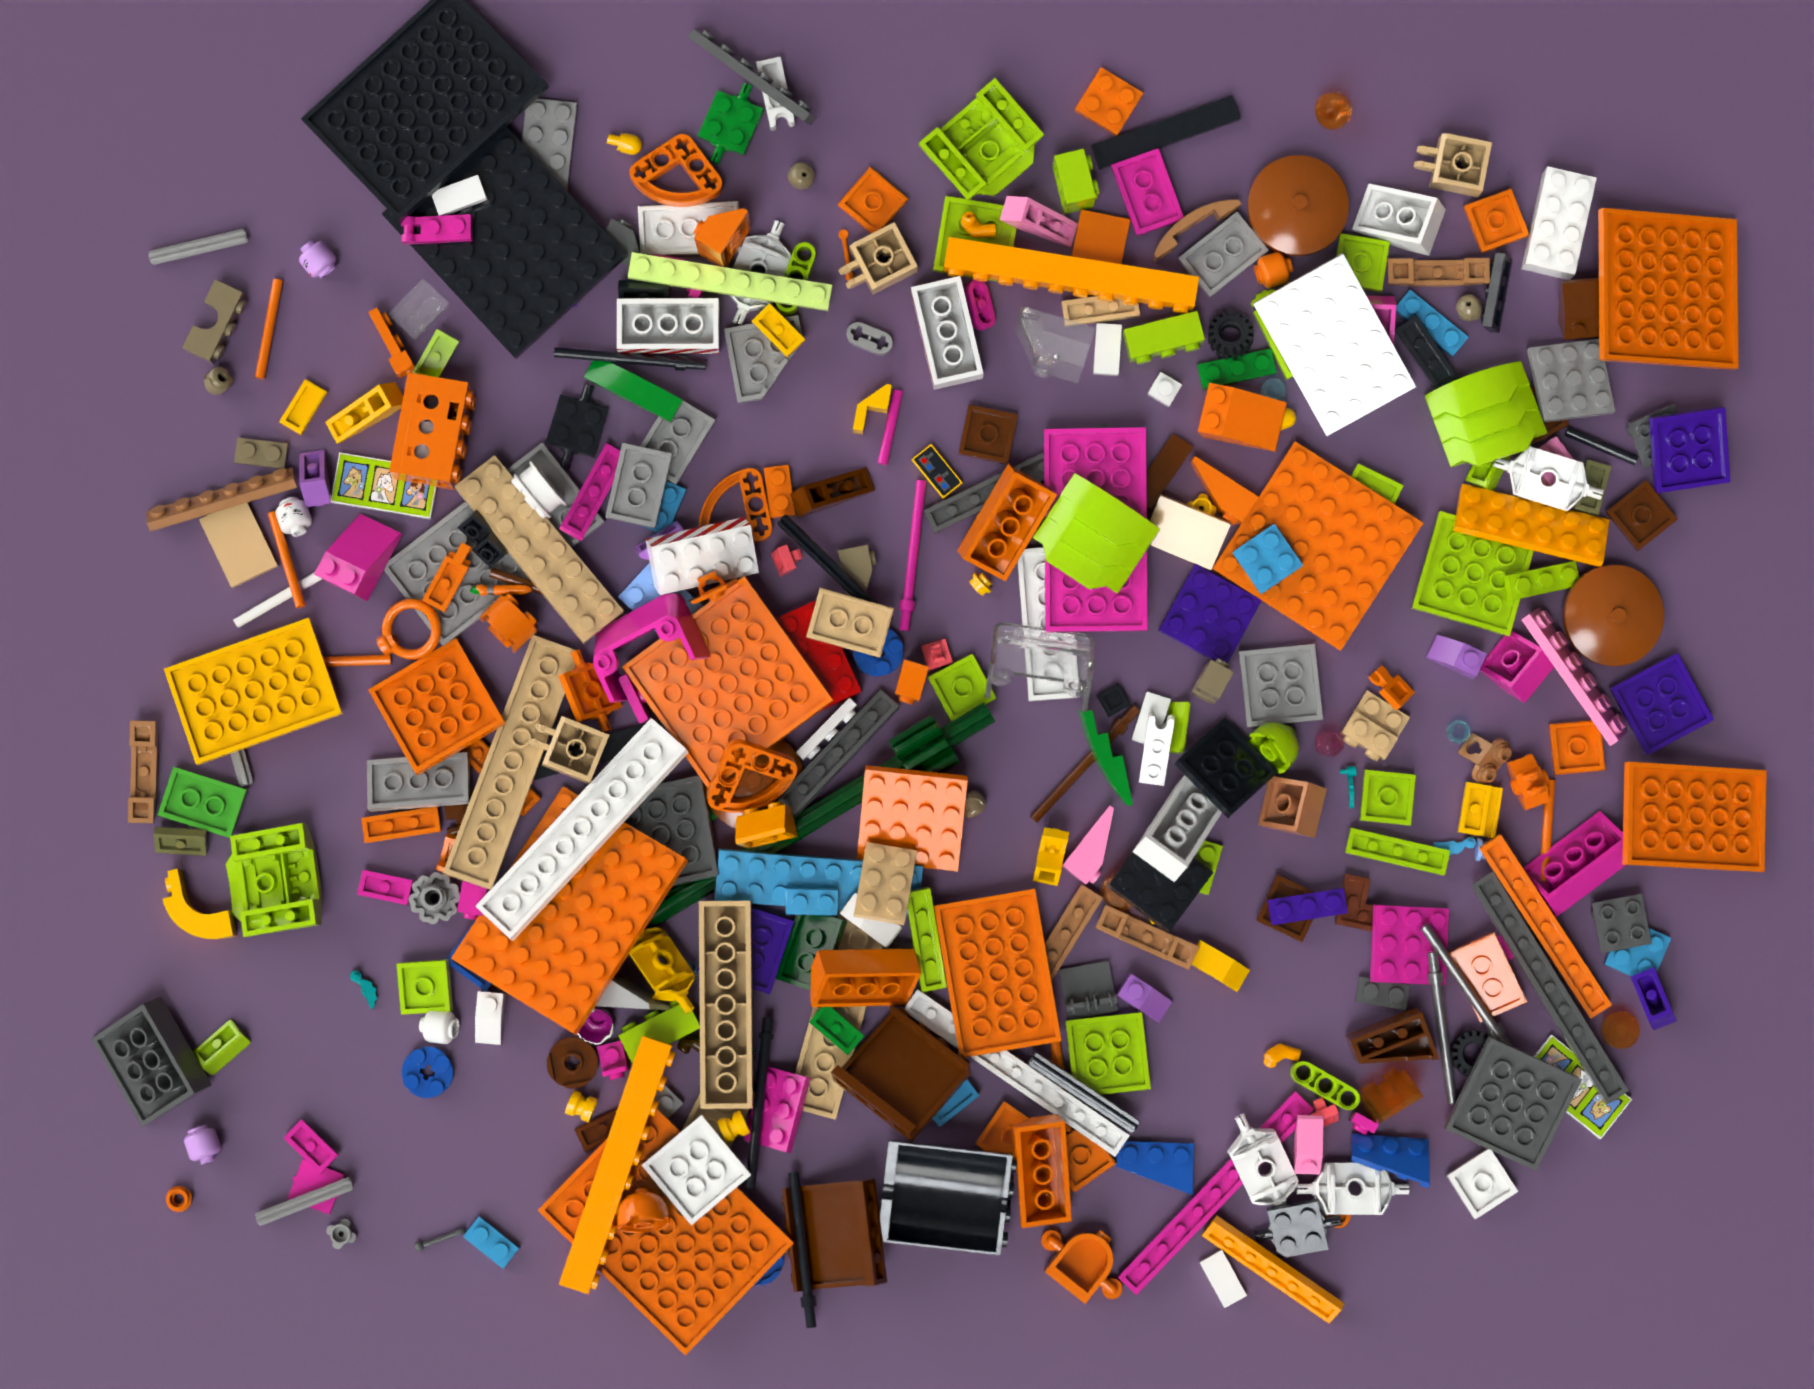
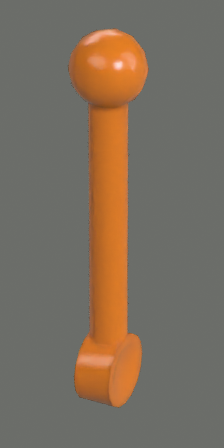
M842 229L839 231L838 236L842 240L845 265L850 263L847 245L848 231ZM852 271L845 275L847 281L855 278Z

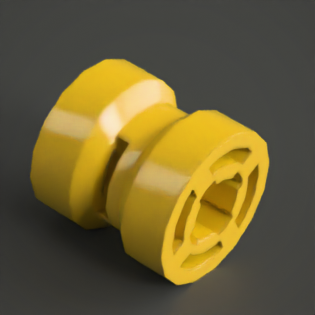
M574 1090L567 1104L565 1114L570 1116L580 1115L581 1120L589 1123L598 1099L592 1096L585 1098L582 1092Z
M741 1110L734 1112L732 1118L723 1117L716 1120L726 1143L734 1141L738 1134L745 1136L750 1133Z

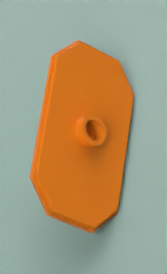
M712 571L697 579L700 595L690 599L689 602L696 604L707 598L712 601L724 595L722 591L736 585L738 580L734 578L724 582L720 576L716 575L715 571ZM708 579H712L714 582L719 581L720 585L706 592L703 591L702 588L705 587V582Z

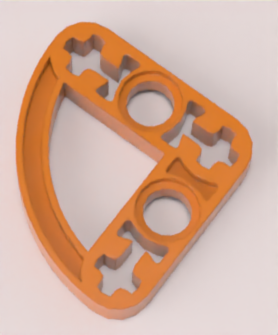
M686 134L674 136L635 162L629 170L632 183L641 193L658 203L668 206L690 207L700 205L716 198L723 190L721 177L692 138ZM678 143L687 144V151L690 154L688 157L683 149L678 150ZM659 155H665L669 161L664 166H658L655 163V158ZM695 160H699L704 164V167L701 171L695 172L690 169V164ZM647 163H651V166L655 172H652L651 168L649 169ZM680 164L699 190L689 193H674L662 190L651 183ZM636 171L645 172L646 177L643 179L640 176L637 177ZM706 174L709 181L715 183V189L707 188V182L704 179Z
M754 468L737 471L718 483L708 495L701 510L699 527L710 525L713 510L720 498L728 490L740 483L747 521L751 525L753 542L765 541L772 534V524L762 476ZM747 474H752L753 477L758 478L754 482L755 491L761 489V493H752L746 496L745 492H751L749 484L743 482V480L747 479ZM753 498H759L763 502V507L758 512H754L749 508V501ZM766 513L767 517H761L763 526H768V530H765V535L760 536L759 532H754V529L758 527L757 520L751 521L750 517H759Z
M742 739L730 741L725 748L706 793L709 805L716 810L733 813L743 812L751 808L759 809L768 805L781 796L793 782L797 774L795 760L789 755ZM739 747H741L743 754L739 753L737 755L736 765L735 763H733V760L735 758L733 750H738ZM761 754L769 757L765 765H757L755 758ZM786 763H788L790 770L786 769L784 773L781 771V768L777 766H785ZM745 768L777 779L768 788L757 794L743 798H732ZM725 769H733L735 771V776L730 780L723 779L721 774ZM721 784L722 786H724L722 789V795L724 798H719L718 801H715L713 795L719 794L721 790Z

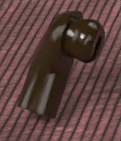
M684 1036L680 1039L681 1042L678 1043L677 1049L681 1052L688 1054L690 1049L693 1048L700 1053V1038Z

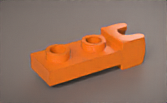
M378 308L369 311L371 319L392 356L388 360L396 375L400 379L406 376L408 372L412 373L415 365L406 350L401 351L404 345L398 334L392 335L389 327L393 324L387 313H381Z

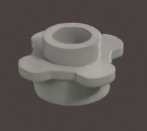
M342 1219L335 1226L330 1225L327 1227L326 1232L330 1235L333 1242L332 1246L335 1249H341L344 1244L348 1242L353 1243L356 1240V1234L352 1232L350 1228L351 1223L347 1219ZM339 1232H343L344 1235L341 1237Z

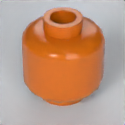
M1275 252L1260 257L1257 260V265H1254V272L1260 285L1263 284L1266 288H1273L1289 281V273L1293 272V267L1289 257L1284 258L1280 252Z

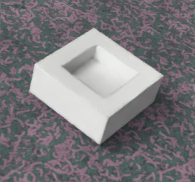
M1160 372L1147 395L1169 408L1182 384Z

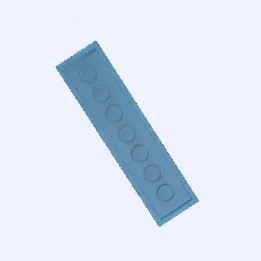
M719 848V875L716 876L714 900L751 901V904L786 906V887L838 888V910L842 911L854 893H858L863 860ZM915 864L910 890L921 888L923 865Z

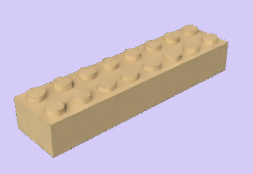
M699 901L700 1109L753 1108L751 901Z

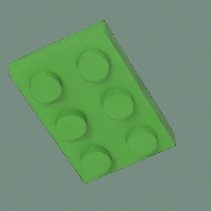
M173 767L158 816L230 838L234 834L248 790Z

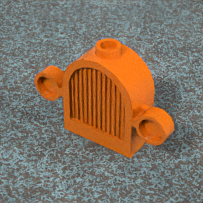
M1047 1230L1042 1234V1246L1046 1250H1056L1058 1252L1044 1269V1272L1084 1304L1088 1302L1099 1286H1101L1102 1293L1108 1299H1116L1122 1293V1285L1117 1279L1106 1278L1113 1266V1253L1108 1245L1112 1239L1104 1232L1099 1230L1097 1234L1090 1232L1078 1233L1070 1237L1065 1244L1062 1243L1060 1234L1055 1230Z

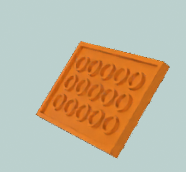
M1625 762L1622 865L1765 872L1767 770Z
M1035 889L934 906L959 1053L965 1057H972L1062 1041Z

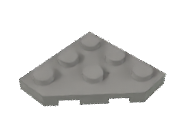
M799 316L785 317L802 335ZM753 323L725 328L724 333L738 404L763 400L797 349L786 358Z

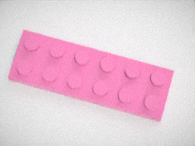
M1538 607L1522 619L1523 623L1610 746L1613 745L1627 732L1625 729L1627 725L1624 719L1619 714L1615 715L1611 709L1612 703L1604 693L1601 694L1596 688L1597 682L1593 675L1589 672L1586 673L1581 665L1583 663L1576 652L1570 651L1566 645L1568 641L1561 631L1557 632L1551 624L1553 619L1550 614Z

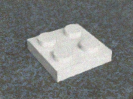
M1489 1149L1484 1150L1446 1175L1474 1219H1477L1518 1192L1493 1151Z

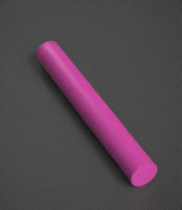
M893 390L877 462L880 465L887 466L903 395V391Z

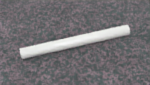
M314 573L299 581L301 591L322 579L314 575ZM290 587L233 619L236 626L240 628L291 598Z

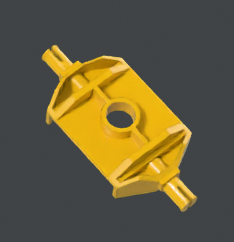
M659 927L645 928L629 954L655 991L652 999L676 1001L680 1004L685 1014L691 1012L695 1007L687 998V994L696 975L664 929ZM658 956L663 957L667 961V965L662 964L658 960Z

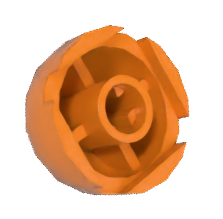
M646 1188L634 1190V1194L627 1196L618 1208V1229L622 1227L624 1232L647 1233L649 1228L657 1226V1231L667 1228L670 1225L669 1211L663 1198L655 1193H650L649 1189Z

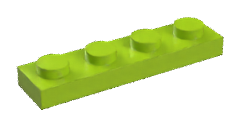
M1350 828L1344 853L1445 876L1450 850Z
M930 887L910 890L907 914L913 949L922 972L919 977L921 992L947 988Z

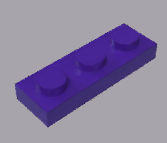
M1344 888L1267 900L1271 925L1348 913Z

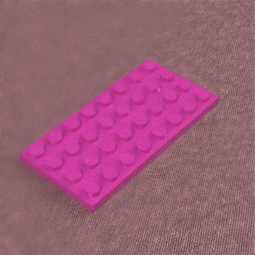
M1146 427L1044 429V485L1057 493L1055 500L1045 515V519L1074 473L1101 488L1147 519ZM1147 551L1118 594L1106 586L1089 590L1046 562L1045 558V632L1148 631Z

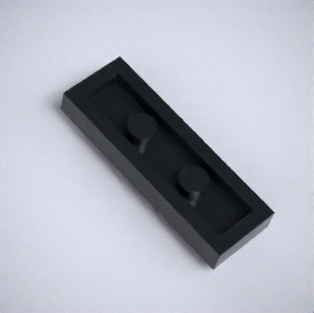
M1495 253V258L1490 263L1491 280L1490 285L1488 284L1485 290L1487 302L1481 314L1482 326L1493 333L1500 332L1512 266V259L1505 253Z
M1416 315L1395 328L1396 334L1435 390L1459 378Z

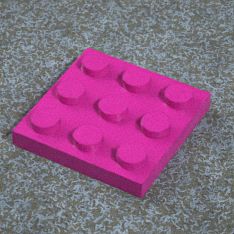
M1373 905L1370 982L1429 984L1427 977L1429 972L1427 952L1435 950L1420 928L1429 923L1447 950L1449 909ZM1438 956L1439 969L1443 972L1444 980L1441 984L1446 985L1447 968Z

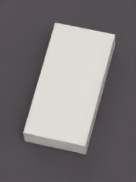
M479 175L438 189L432 195L439 216L449 215L488 200Z
M1096 324L1093 374L1119 375L1122 325Z
M1146 692L1131 738L1132 741L1144 744L1148 714L1150 712L1155 714V723L1163 725L1171 699Z
M1222 1250L1199 1262L1224 1308L1247 1296Z

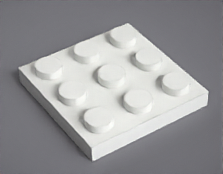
M703 1115L698 1117L642 1164V1167L691 1225L752 1175Z

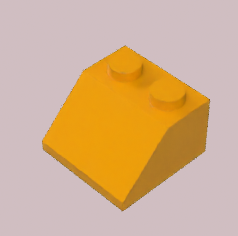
M783 802L771 803L768 805V809L761 811L758 808L747 809L743 811L744 815L736 817V844L748 849L798 837L792 807L786 804L783 805Z

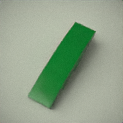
M592 361L584 375V378L647 412L655 414L669 423L672 422L683 403V400L611 362Z
M1088 708L1078 710L1084 735L1107 783L1123 804L1127 806L1133 805L1123 755L1118 753L1112 754L1107 732H1097L1093 710Z

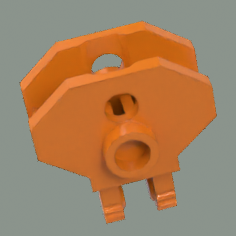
M1531 753L1520 759L1506 762L1511 779V789L1514 795H1517L1524 810H1529L1550 801L1546 785L1549 783L1548 775L1544 769L1538 766Z

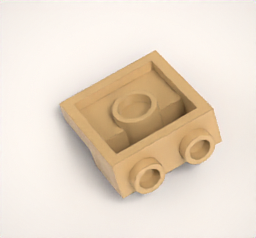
M1367 690L1341 730L1340 735L1344 736L1343 741L1354 748L1358 745L1366 750L1364 754L1376 762L1379 759L1383 761L1395 745L1410 717L1400 710L1396 711L1390 704Z

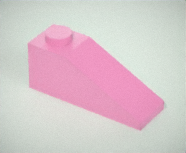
M1007 196L1000 217L1001 221L1016 229L1066 247H1071L1078 223L1028 197Z
M1112 806L1105 810L1062 865L1066 871L1084 885H1087L1089 881L1094 884L1102 874L1099 868L1103 864L1114 811Z

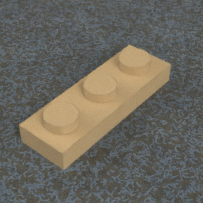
M1098 296L1061 301L1065 327L1140 317L1139 304L1136 306L1127 305L1120 299L1113 298V301L1107 302L1099 300Z

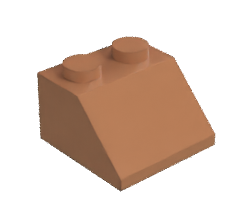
M1274 776L1267 784L1258 825L1295 835L1315 838L1327 789L1305 781Z

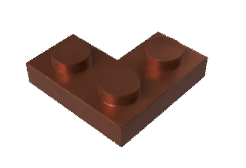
M1344 874L1342 888H1344L1348 913L1336 915L1335 924L1372 932L1373 905L1366 904L1371 879Z

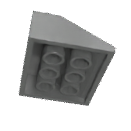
M162 997L142 1004L91 1038L141 1127L148 1125L212 1086Z

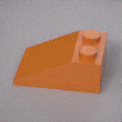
M1209 383L1198 433L1202 438L1276 452L1287 402L1234 387Z

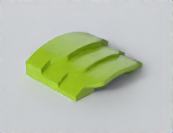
M994 78L976 93V99L942 128H935L918 145L968 201L977 194L996 196L1033 164L1035 144L1044 134L997 79Z
M1521 361L1495 366L1470 374L1425 395V401L1451 468L1466 462L1481 467L1501 458L1527 451L1534 438L1547 434Z
M1074 473L1046 519L1033 536V539L1043 545L1046 562L1087 589L1106 586L1118 594L1160 532V529L1112 495Z
M299 823L230 836L232 855L226 863L230 885L232 915L241 921L243 937L321 925L322 893L320 874L308 824Z

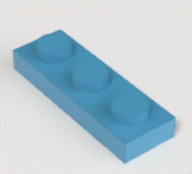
M1411 290L1408 291L1396 306V313L1405 321L1416 315L1435 344L1451 358L1468 339L1465 333Z

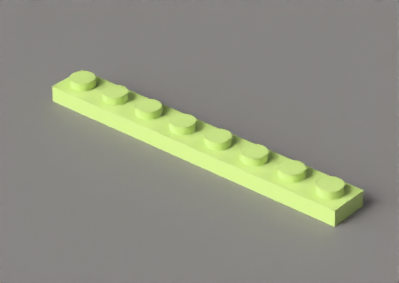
M634 252L631 254L628 279L823 311L829 310L832 292L831 284Z

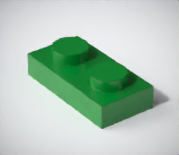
M821 1007L809 1021L811 1025L846 1055H849L864 1037L862 1033L831 1007Z

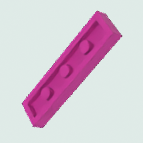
M607 443L605 444L561 524L560 530L580 541L583 540L613 484L620 450Z

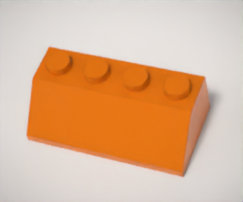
M742 208L708 216L705 222L701 220L693 232L695 234L694 239L698 254L716 266L727 268L751 230L748 210Z
M1008 464L957 549V552L964 560L1006 581L1055 500L1057 493L1030 475Z
M914 949L818 950L811 966V1007L907 1005L922 973Z
M1058 1114L1031 1117L1014 1126L1021 1228L1071 1222L1065 1121Z

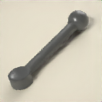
M462 1228L423 1243L416 1242L414 1249L417 1252H421L427 1246L464 1234L466 1230Z

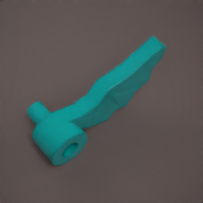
M1356 765L1340 769V774H1347L1349 808H1354V783L1352 777L1357 775Z
M353 970L350 973V979L360 985L361 993L367 999L370 1008L373 1009L375 1006L374 1001L377 999L375 994L376 988L372 986V982L361 979V973L358 970Z

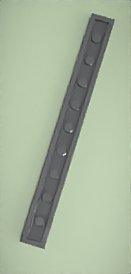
M1492 871L1472 883L1470 887L1604 1104H1609L1628 1092L1629 1090L1494 872Z

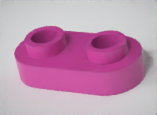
M973 280L964 286L965 298L972 326L979 331H984L994 325L996 320L987 285L984 282Z

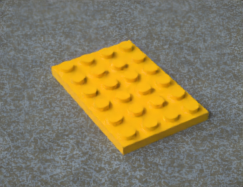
M310 618L164 668L196 765L204 764L343 714Z

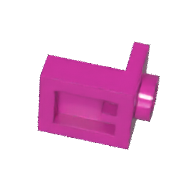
M621 1040L597 1046L603 1077L609 1075L610 1080L625 1077L624 1071L629 1070Z

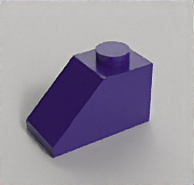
M1654 967L1630 976L1653 1031L1677 1021Z

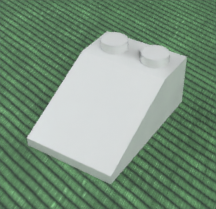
M1369 183L1352 230L1374 239L1390 241V245L1406 251L1429 255L1446 209L1436 197Z

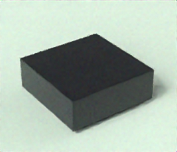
M1119 683L1096 695L1108 718L1131 705Z

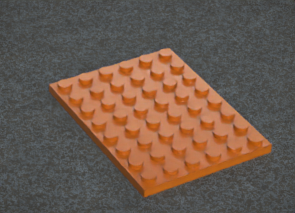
M565 787L561 788L511 867L579 795ZM624 822L514 941L508 938L484 914L482 916L479 915L451 959L574 1035H577L688 863V860Z
M657 1109L655 1116H649L647 1125L651 1126L647 1140H641L638 1150L643 1152L638 1166L633 1165L630 1175H633L634 1179L630 1190H624L622 1200L634 1194L636 1189H649L650 1193L659 1195L666 1203L669 1211L670 1225L657 1231V1226L651 1227L647 1233L624 1232L622 1227L618 1229L617 1226L613 1240L608 1239L605 1249L609 1250L605 1265L600 1264L598 1270L686 1356L794 1242L738 1187L691 1225L642 1167V1164L681 1133ZM607 1139L538 1209L571 1244L573 1243ZM616 1214V1217H615V1220H614V1223H613V1224H615V1225H618V1224H617V1214Z

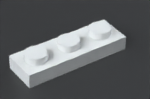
M849 698L808 739L796 754L803 761L807 757L812 760L821 750L818 746L825 739L829 742L839 732L836 729L842 721L847 724L857 714L854 711L857 705Z

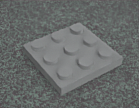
M1599 339L1530 347L1527 350L1538 408L1544 423L1608 415L1615 412L1605 361H1599Z
M1315 644L1238 652L1246 728L1259 727L1269 722L1289 724L1323 720Z

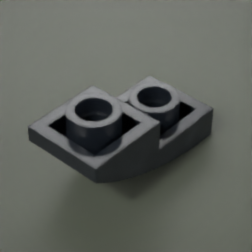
M477 510L457 527L476 545L472 551L490 568L507 554L504 545Z

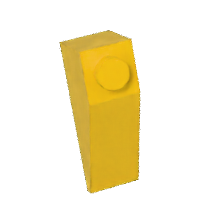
M396 382L379 384L325 423L336 443L340 444L401 409L403 395Z

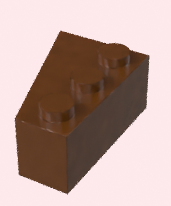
M1416 1007L1345 1035L1352 1056L1359 1064L1423 1059L1440 1060L1423 1013Z

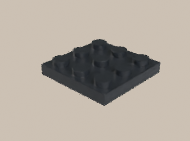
M1226 717L1174 763L1227 818H1230L1279 772Z
M1132 852L1107 887L1165 932L1169 933L1214 872L1193 858L1188 867L1174 882Z

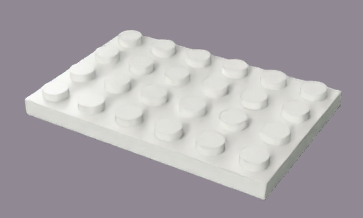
M1343 253L1253 303L1326 436L1416 387Z

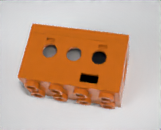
M408 372L389 470L395 480L455 490V485L462 480L463 470L460 469L461 459L465 460L467 454L465 435H470L472 420H469L470 410L474 411L476 405V396L468 382Z

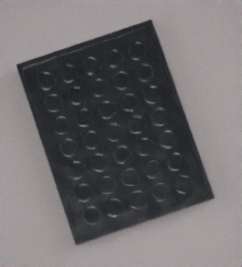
M430 0L306 113L301 120L380 203L402 223L407 216H410L549 88V85L466 0Z
M506 127L439 188L441 189L479 175L488 200L449 214L472 215L473 241L412 244L411 247L510 354L517 359L628 256ZM432 195L410 216H439ZM386 209L382 215L400 235L404 234V227ZM414 227V234H421V227Z

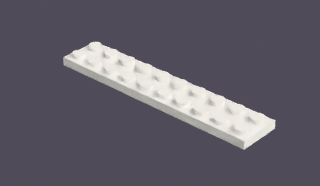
M651 718L475 907L508 938L514 941L689 751Z

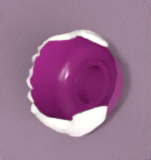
M595 1006L578 1032L579 1038L584 1039L585 1042L598 1045L610 1038L614 1032L611 1014L606 1009Z

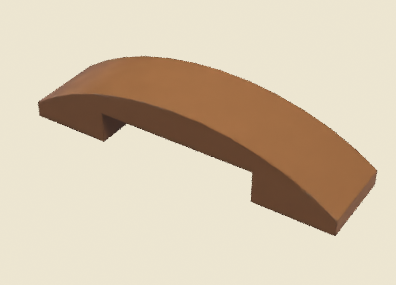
M1224 200L1198 208L1183 217L1162 238L1152 259L1154 262L1159 261L1176 250L1178 243L1174 238L1212 214L1217 222H1220L1240 208V201Z
M1464 258L1463 260L1388 259V285L1455 287L1490 283V258Z
M130 720L131 783L130 797H128V823H154L158 790L157 721Z
M1105 905L1095 927L1110 936L1187 970L1190 969L1199 949V946L1164 932L1108 905Z

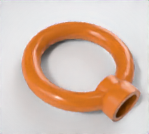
M404 599L391 606L385 614L382 623V636L378 637L376 642L386 656L394 653L404 659H420L430 654L437 646L441 637V622L436 611L426 602L419 599ZM417 609L423 612L430 621V638L425 645L418 649L403 648L400 646L397 637L392 633L393 621L403 610Z

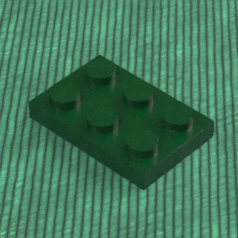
M796 915L775 979L811 991V966L817 951L827 949L838 950L847 921L829 915Z

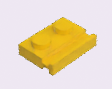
M1465 782L1457 832L1493 839L1496 836L1503 788Z

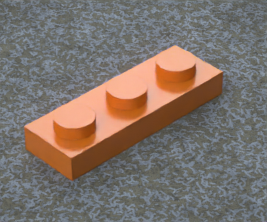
M438 806L361 818L364 842L366 844L442 832Z

